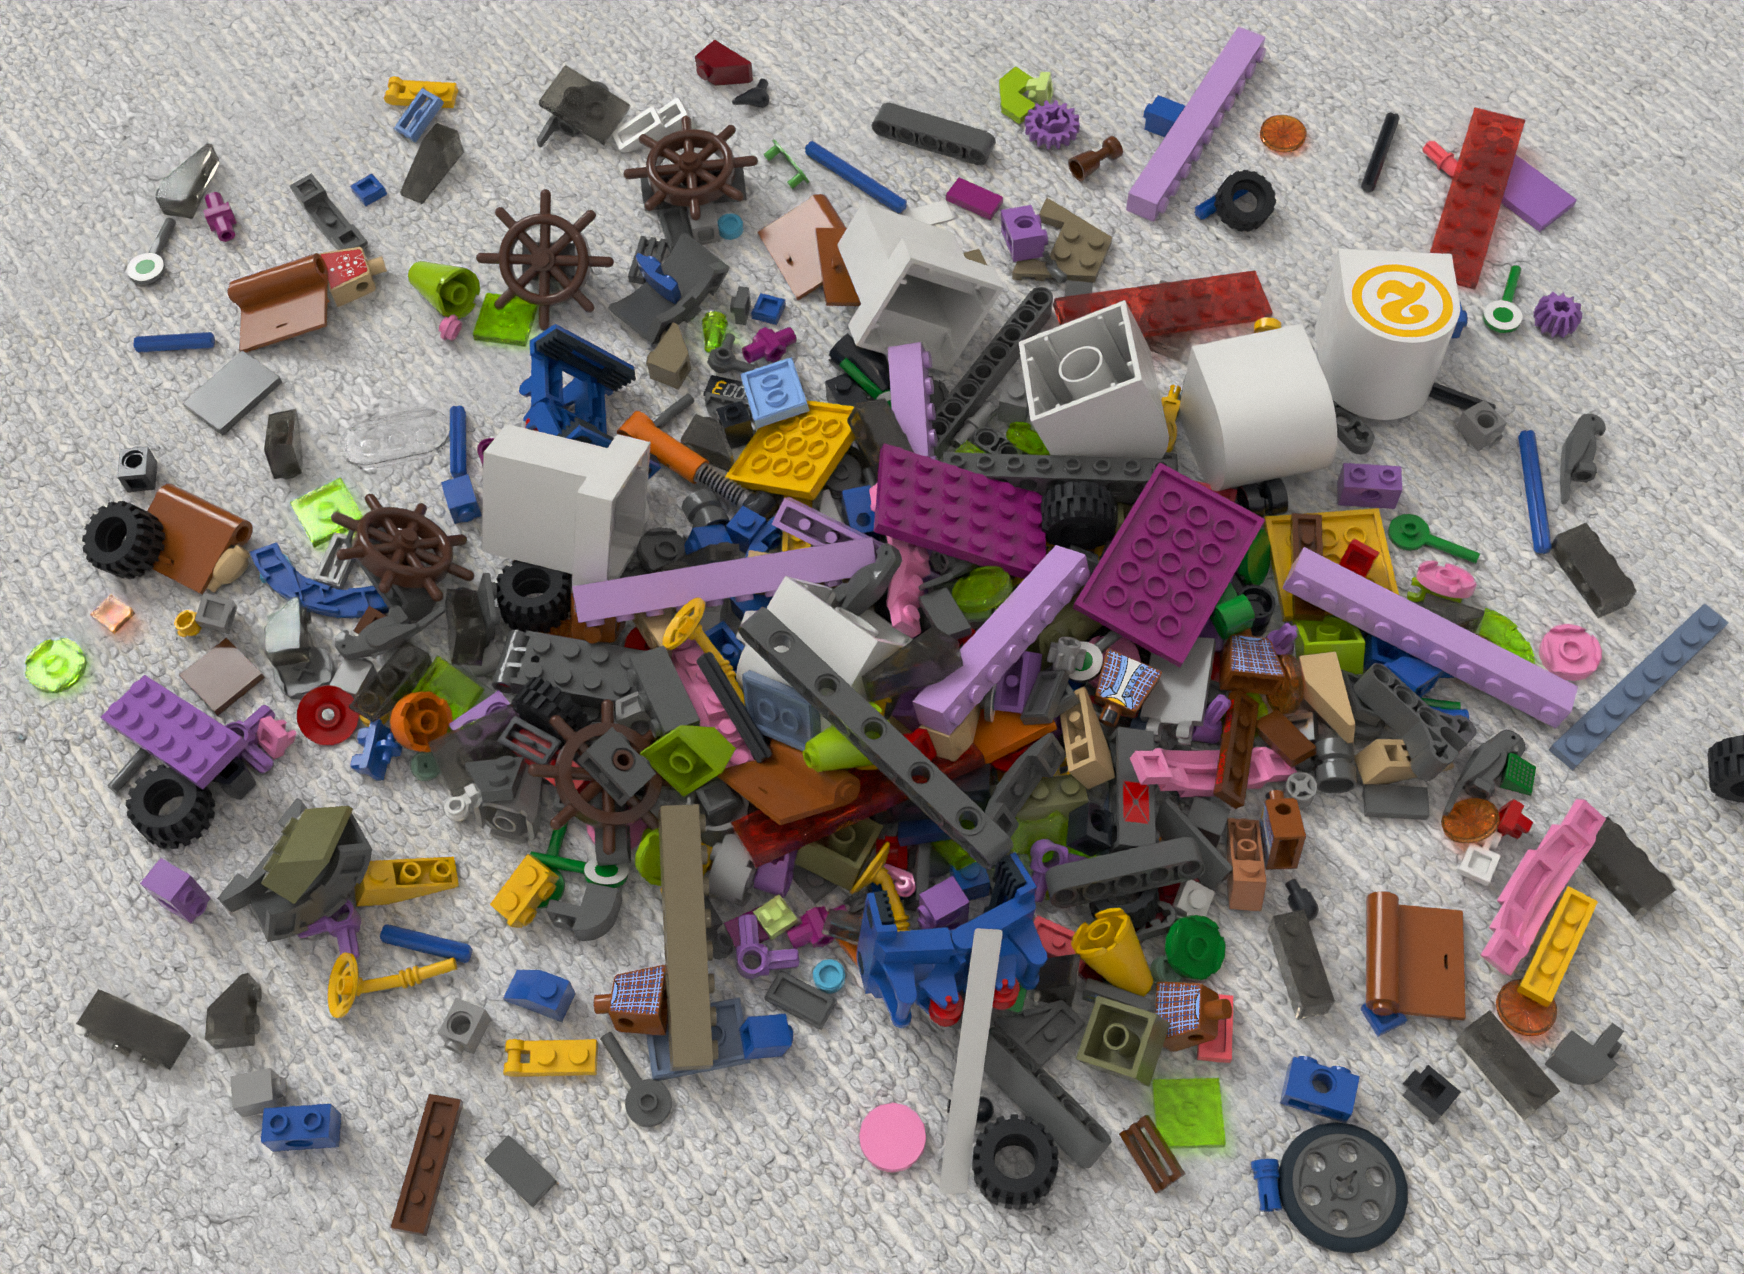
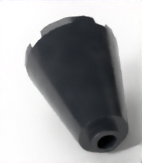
M848 333L830 350L829 356L831 359H828V361L842 374L846 373L839 365L845 358H848L882 392L890 390L889 362L885 354L856 346L853 337Z

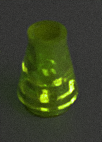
M707 312L702 319L704 350L708 353L711 352V349L721 347L728 327L726 315L721 312Z

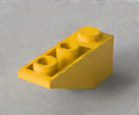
M454 857L370 861L360 884L356 883L354 886L356 906L389 905L456 888L459 883Z

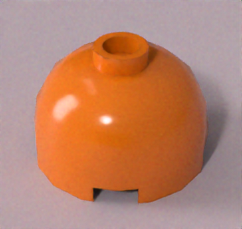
M421 691L407 694L396 703L391 711L390 729L396 741L406 749L417 752L435 751L447 741L444 738L447 735L448 727H450L449 724L453 722L452 711L447 701L440 699L433 692Z

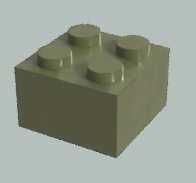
M845 806L819 813L804 836L794 863L850 891L875 849L883 825Z
M1097 996L1076 1059L1090 1068L1149 1087L1170 1023L1156 1013Z

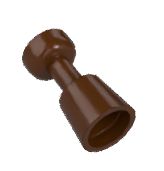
M1109 136L1103 141L1102 149L1097 152L1088 150L1070 158L1068 161L1070 172L1077 180L1083 181L1100 167V161L1108 157L1111 160H1115L1123 155L1122 145L1116 137Z

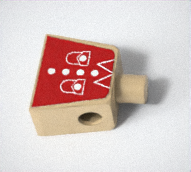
M361 247L319 254L326 263L328 285L337 307L374 292L376 286L372 276L387 272L382 256L367 260Z

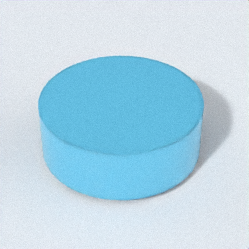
M725 214L718 219L719 235L722 238L732 240L738 238L743 233V221L738 215Z
M832 959L823 960L818 963L813 971L816 988L826 994L838 992L844 986L846 979L843 966L838 961Z

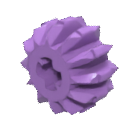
M1551 292L1550 295L1543 296L1533 312V317L1535 318L1534 326L1541 327V334L1548 332L1552 338L1556 334L1564 338L1568 333L1572 334L1580 324L1583 314L1580 311L1581 304L1574 303V296L1568 298L1565 297L1564 292L1559 296Z

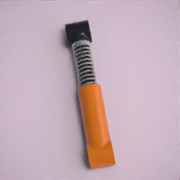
M635 411L617 430L619 435L651 442L650 453L657 457L658 462L692 484L698 483L706 489H712L718 497H721L722 500H725L738 510L745 506L766 518L767 522L779 510L778 503L771 495L761 490L752 493L749 490L745 491V487L741 488V485L737 486V482L733 483V480H729V477L725 478V474L721 475V472H717V469L713 470V467H709L707 459L657 428L653 421L640 411Z

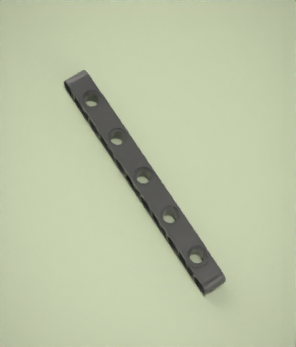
M761 607L738 627L741 637L982 867L990 870L1014 847L1010 837L976 803L771 611ZM786 646L789 650L781 653L777 652L774 648ZM829 688L835 693L826 696L821 694L819 690ZM874 731L881 737L873 740L866 737L865 733ZM915 775H921L925 777L928 782L925 784H917L912 780V777ZM961 820H970L975 825V828L971 830L964 829L959 822Z

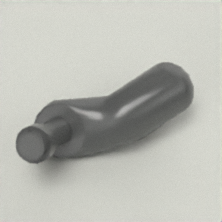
M1044 251L1042 255L1047 261L1045 265L1050 275L1058 282L1064 283L1067 280V274L1058 268L1056 261L1051 259L1049 252Z

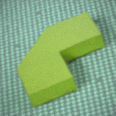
M1015 66L999 79L1000 107L1003 114L1021 124L1025 121V116H1028V110H1035V103L1022 95L1027 91V81L1034 78Z

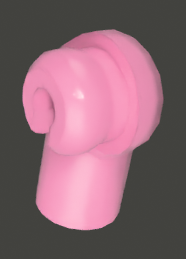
M889 864L884 865L889 870L888 874L892 877L897 894L901 897L911 896L916 890L913 874Z

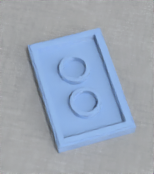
M792 357L740 374L756 428L810 411Z

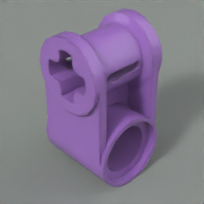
M789 833L777 834L764 847L760 865L754 879L755 889L776 896L780 894L782 898H785L792 883L794 862L798 852V843L794 836Z

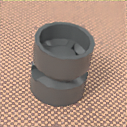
M711 489L697 490L687 496L682 503V510L687 520L693 524L692 528L723 524L726 529V525L730 522L725 510L721 508V503L715 492Z
M1339 737L1326 738L1314 744L1317 747L1314 763L1317 766L1315 769L1317 789L1325 793H1344L1353 790L1357 786L1356 767L1351 764L1355 760L1354 744L1346 743Z

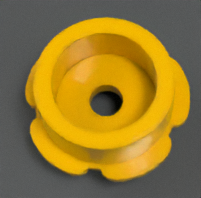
M185 610L177 615L174 620V626L178 630L179 636H195L201 631L202 627L195 622L197 612Z

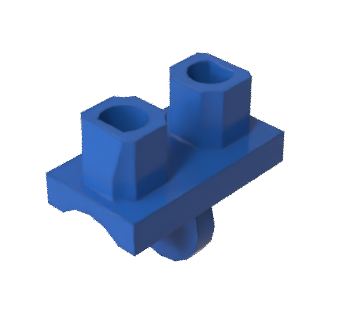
M379 718L371 719L369 727L359 729L357 740L358 744L364 747L363 754L352 756L350 767L359 774H368L374 780L381 781L385 778L387 765L390 764L391 757L400 756L403 747L395 742L396 739L391 729L383 725L382 720Z

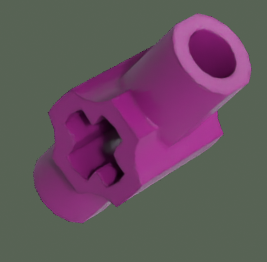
M218 192L207 194L205 201L208 209L203 210L211 232L216 230L220 241L227 242L235 237L232 225L237 224L229 202L224 203L222 195Z
M764 327L753 337L751 344L742 348L743 357L748 363H753L761 358L775 363L786 353L788 346L796 343V334L791 327L776 333L772 329Z
M844 904L829 911L826 910L825 906L814 907L800 917L801 924L786 930V933L794 949L812 943L813 948L824 947L833 942L835 935L838 934L836 930L851 924L852 920Z

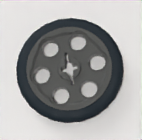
M1325 1123L1303 1131L1290 1143L1283 1154L1278 1170L1279 1195L1282 1206L1290 1221L1302 1235L1316 1245L1334 1252L1358 1253L1369 1251L1382 1245L1395 1234L1404 1219L1408 1205V1185L1399 1160L1382 1139L1370 1131L1353 1124ZM1349 1145L1353 1147L1356 1151V1160L1354 1162L1343 1161L1338 1154L1340 1146ZM1311 1154L1321 1156L1325 1162L1324 1170L1320 1172L1311 1170L1306 1162L1307 1156ZM1374 1168L1382 1173L1384 1182L1381 1186H1373L1368 1183L1365 1176L1368 1169ZM1352 1173H1355L1348 1186L1351 1194L1344 1191L1331 1201L1330 1199L1336 1193L1338 1183L1335 1180L1342 1182L1344 1179L1347 1180ZM1306 1187L1316 1189L1320 1195L1319 1204L1309 1205L1304 1202L1301 1195L1302 1190ZM1364 1202H1372L1378 1207L1379 1217L1377 1220H1368L1363 1216L1361 1205ZM1339 1211L1345 1215L1347 1219V1227L1345 1229L1337 1230L1331 1226L1329 1222L1331 1212Z

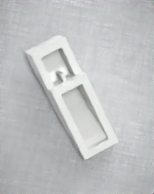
M678 97L658 111L654 106H651L612 132V135L619 150L625 153L647 148L639 142L641 134H646L659 141L671 133L682 130L681 119L684 116L690 117L692 127L696 126L688 108Z

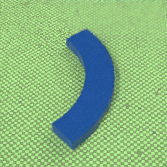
M277 542L249 552L255 566L269 586L282 598L306 611L335 618H362L369 606L383 614L389 611L388 606L374 586L341 590L304 577L285 558Z

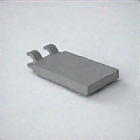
M1198 637L1181 668L1151 652L1149 666L1162 671L1158 684L1143 704L1140 717L1142 721L1147 722L1146 730L1154 731V742H1161L1163 724L1178 725L1176 730V738H1179L1178 744L1191 746L1194 726H1203L1216 647L1214 638Z

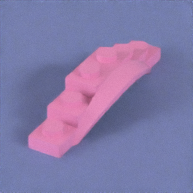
M877 484L869 489L871 498L870 508L873 512H875ZM886 536L887 543L896 547L902 557L901 565L888 585L886 603L890 611L892 627L914 638L921 633L920 614L917 610L920 607L918 597L925 594L924 590L920 591L918 586L923 584L922 579L931 573L928 561L929 554L926 548Z
M687 639L683 644L672 650L671 660L697 712L700 726L715 727L736 748L725 768L754 760L749 748L696 662L705 653L698 646L695 639L692 641Z
M1254 747L1247 789H1261L1267 782L1287 781L1288 777L1297 771L1295 767L1291 768L1273 749ZM1155 748L1153 751H1135L1130 757L1141 785L1158 784L1160 791H1178L1180 797H1214L1213 791L1220 750L1178 751Z
M1585 799L1575 800L1561 825H1551L1537 850L1528 849L1497 899L1502 907L1489 926V929L1494 934L1481 953V956L1503 975L1511 976L1521 958L1525 957L1529 952L1545 918L1575 870L1594 845L1596 835L1606 820Z

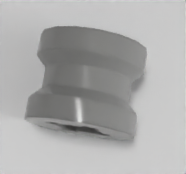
M1293 773L1288 777L1283 789L1285 798L1296 799L1299 810L1306 809L1311 805L1317 792V783L1308 773Z

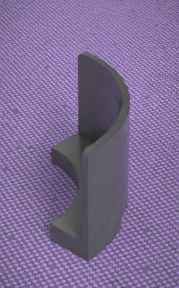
M687 233L680 235L670 255L661 265L664 275L673 277L678 283L681 298L676 304L665 299L646 282L629 296L609 304L608 307L613 314L652 345L659 343L661 335L664 331H668L672 323L679 325L683 321L689 323L702 310L699 305L709 293L714 296L730 269L727 264Z
M352 813L329 863L295 904L274 891L250 897V905L267 942L295 936L309 930L308 925L316 922L326 915L329 918L347 902L346 896L351 892L356 883L360 884L370 863L372 848Z

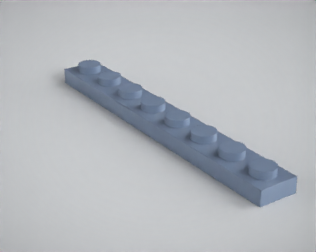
M1704 603L1550 747L1549 751L1573 771L1714 639L1729 622Z

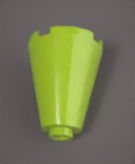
M418 261L411 266L408 272L410 284L442 316L449 318L451 315H455L459 320L467 316L474 309L476 304L473 301L475 296L480 294V282L476 274L469 269Z
M868 702L879 713L882 712V709L877 704ZM833 725L806 742L805 750H803V758L809 768H813L816 772L874 765ZM874 731L865 733L869 739L875 740L881 737Z

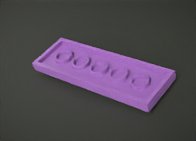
M146 675L134 682L130 689L118 701L111 704L108 710L100 717L107 725L202 790L248 745L240 735Z

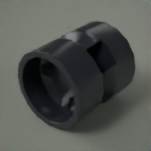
M1281 478L1263 481L1260 486L1257 483L1240 486L1237 489L1238 505L1262 518L1265 516V513L1268 516L1286 514L1288 511V495Z
M1258 585L1247 586L1239 592L1238 596L1244 594L1249 600L1255 614L1253 625L1250 628L1252 636L1261 637L1266 632L1276 605L1275 598L1264 587Z

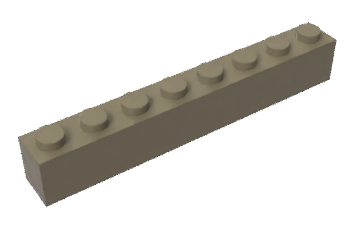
M699 804L660 806L658 825L670 1071L710 1069L713 1066V1060H718V1041L712 1040L711 1027L716 1026L717 1016L716 1007H710L709 994L715 992V980L713 973L708 974V961L713 960L712 941L706 940V928H711L710 909H705L704 896H709V878L703 877L702 865H707L708 861L707 846L701 845V833L706 832L705 814H700Z

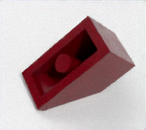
M713 40L695 55L697 75L715 86L745 84L753 81L752 63L717 40Z

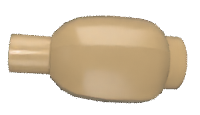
M238 544L234 548L227 549L213 569V578L207 588L215 593L222 584H230L238 579L249 565L248 558L251 556L250 553Z

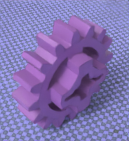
M1046 100L1044 101V106L1035 104V110L1029 109L1028 116H1025V134L1030 135V142L1037 140L1038 147L1046 144L1047 149H1050L1051 145H1055L1057 149H1060V144L1062 143L1069 146L1070 140L1075 141L1076 135L1079 133V115H1075L1074 108L1067 109V103L1060 106L1057 100L1053 104H1049Z

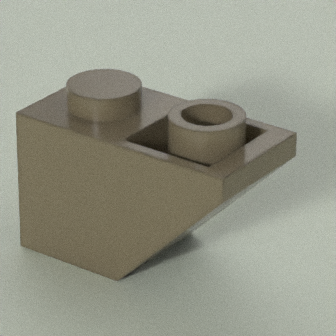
M672 323L668 331H664L661 335L656 349L649 353L646 365L648 366L650 379L679 390L691 371V364L679 326L676 323Z

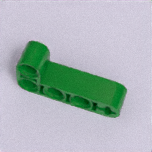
M1229 582L1209 618L1221 639L1226 640L1233 634H1238L1251 628L1255 614L1247 597L1244 594L1238 596Z

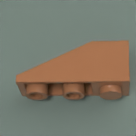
M1228 818L1227 861L1233 867L1227 878L1229 909L1261 911L1267 882L1259 820Z

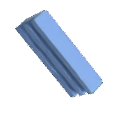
M422 88L399 119L394 129L399 134H403L404 137L410 138L416 143L444 102L441 98Z

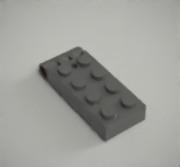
M510 630L493 678L492 687L497 691L500 690L502 693L518 694L532 677H540L544 682L547 680L551 682L552 686L560 688L562 693L569 695L572 698L571 700L578 705L601 709L602 702L609 699L613 702L614 711H616V700L637 692L636 687L632 688L629 685L626 676V670L629 669L630 656L645 651L603 643H588L585 640L526 631L525 633L519 630Z

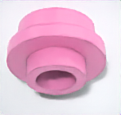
M457 316L445 317L440 323V337L443 340L449 339L454 341L462 328V322L458 320Z

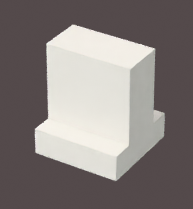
M862 202L837 245L861 302V305L848 324L856 346L888 355V347L921 342L926 352L929 351L931 354L932 368L944 372L950 371L1004 289L995 268L965 258L953 232Z
M506 424L484 451L482 552L572 574V587L619 579L636 552L640 538L644 536L651 442L617 434L609 447L605 448Z

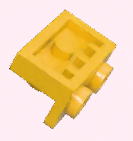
M527 854L490 903V906L508 920L506 923L510 927L522 928L527 926L537 914L536 909L542 900H547L556 889L554 884L560 877L533 855Z

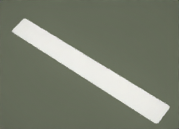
M977 928L974 931L940 1177V1193H966L1002 940V930Z

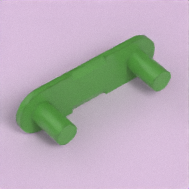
M773 139L774 146L763 154L765 158L770 161L777 154L781 153L798 173L787 182L788 185L794 189L802 181L808 184L809 180L778 142Z

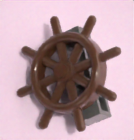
M684 116L681 119L682 130L671 133L659 141L646 134H641L639 142L651 149L647 157L646 167L626 169L623 172V176L626 179L640 178L645 211L668 209L676 206L689 207L691 219L697 221L701 217V205L711 202L715 204L747 200L743 167L757 165L758 159L756 156L734 157L731 148L726 143L736 132L734 125H728L722 132L715 135L708 131L692 129L690 117ZM694 147L703 148L699 153L694 152ZM684 149V153L681 155H679L675 151ZM713 153H715L720 158L715 160H707ZM665 158L674 163L668 165H661Z
M367 494L365 502L371 511L367 512L359 521L340 512H334L331 515V520L334 523L349 529L344 542L348 548L339 549L336 552V557L339 560L356 559L388 608L399 605L410 621L421 620L432 612L436 602L442 601L443 593L437 584L445 578L447 573L468 582L472 581L475 577L473 571L452 562L454 555L453 547L465 545L467 537L463 534L447 536L436 523L425 517L427 506L424 503L417 504L414 511L398 507H383L374 494ZM433 549L435 554L430 553L426 550ZM421 561L431 565V567L425 568Z

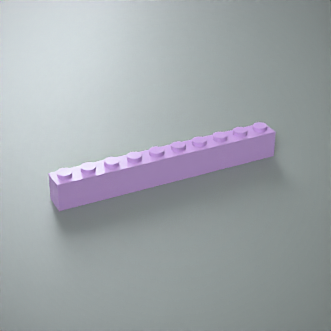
M1238 26L1129 191L1126 211L1153 222L1159 213L1163 214L1166 211L1170 196L1177 194L1181 179L1187 178L1192 162L1198 161L1203 145L1209 144L1214 128L1220 127L1225 111L1229 112L1231 110L1236 94L1240 95L1242 93L1245 80L1247 78L1251 79L1256 63L1262 62L1266 53V48H1264L1265 36Z
M868 537L577 585L572 588L578 622H586L587 627L605 624L604 618L616 617L617 622L635 619L634 613L646 612L647 617L665 614L664 608L676 607V612H678L686 603L697 597L706 602V607L723 605V599L735 597L736 602L753 600V594L765 592L766 597H772L785 576L812 583L824 582V585L827 587L838 586L842 584V579L851 578L862 567L875 563L876 557L873 538Z
M1305 547L1292 564L1282 589L1432 666L1442 669L1444 672L1554 728H1557L1571 713L1578 686Z

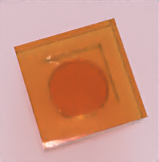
M112 594L90 613L96 622L113 634L135 614L131 607Z

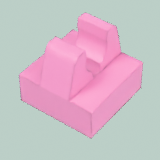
M271 716L260 719L257 731L258 744L273 759L283 756L285 749L294 743L296 731L286 732L287 722L285 720L275 721Z

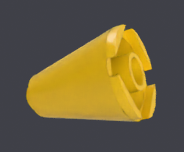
M1109 908L1096 913L1094 916L1097 920L1089 926L1086 921L1080 925L1071 941L1075 954L1114 987L1142 997L1146 996L1151 990L1153 977L1129 915L1121 908Z

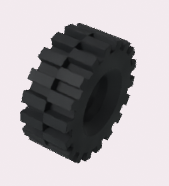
M532 677L511 702V705L514 706V711L519 713L518 716L522 720L557 738L564 744L567 741L550 724L552 716L559 715L575 732L589 726L591 723L587 718V714L580 710L581 707L574 703L569 695L562 693V690L557 686H552L551 682L547 680L544 682L540 677Z

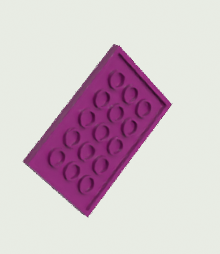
M886 443L883 444L879 456L874 532L1025 579L1046 556V534L1042 532L1041 516L1043 496L1035 491L1014 487L1010 483L996 479H989L983 474L974 473L955 465L931 459L928 456H922Z
M1159 462L1075 601L1073 609L1181 668L1265 519Z

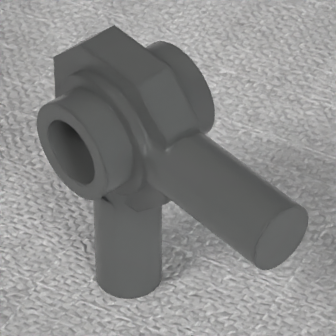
M731 333L725 335L721 347L711 349L707 361L708 365L717 373H726L732 371V369L742 373L754 370L756 365L737 360L731 351L735 341V336Z

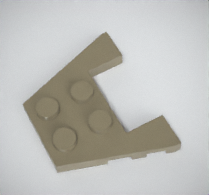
M1046 198L1039 213L1041 223L1061 228L1050 253L1051 259L1055 260L1058 268L1067 274V280L1095 283L1112 244V237ZM1036 259L1017 261L1012 272L1013 280H1022V277H1035V281H1045L1046 278L1053 277L1046 268L1045 264L1047 262Z

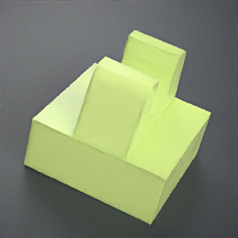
M1041 72L1039 78L1027 81L1026 90H1029L1027 97L1029 100L1038 102L1041 106H1044V101L1046 100L1049 104L1051 103L1054 92L1051 72Z
M780 894L753 911L757 921L771 941L798 923L797 917Z

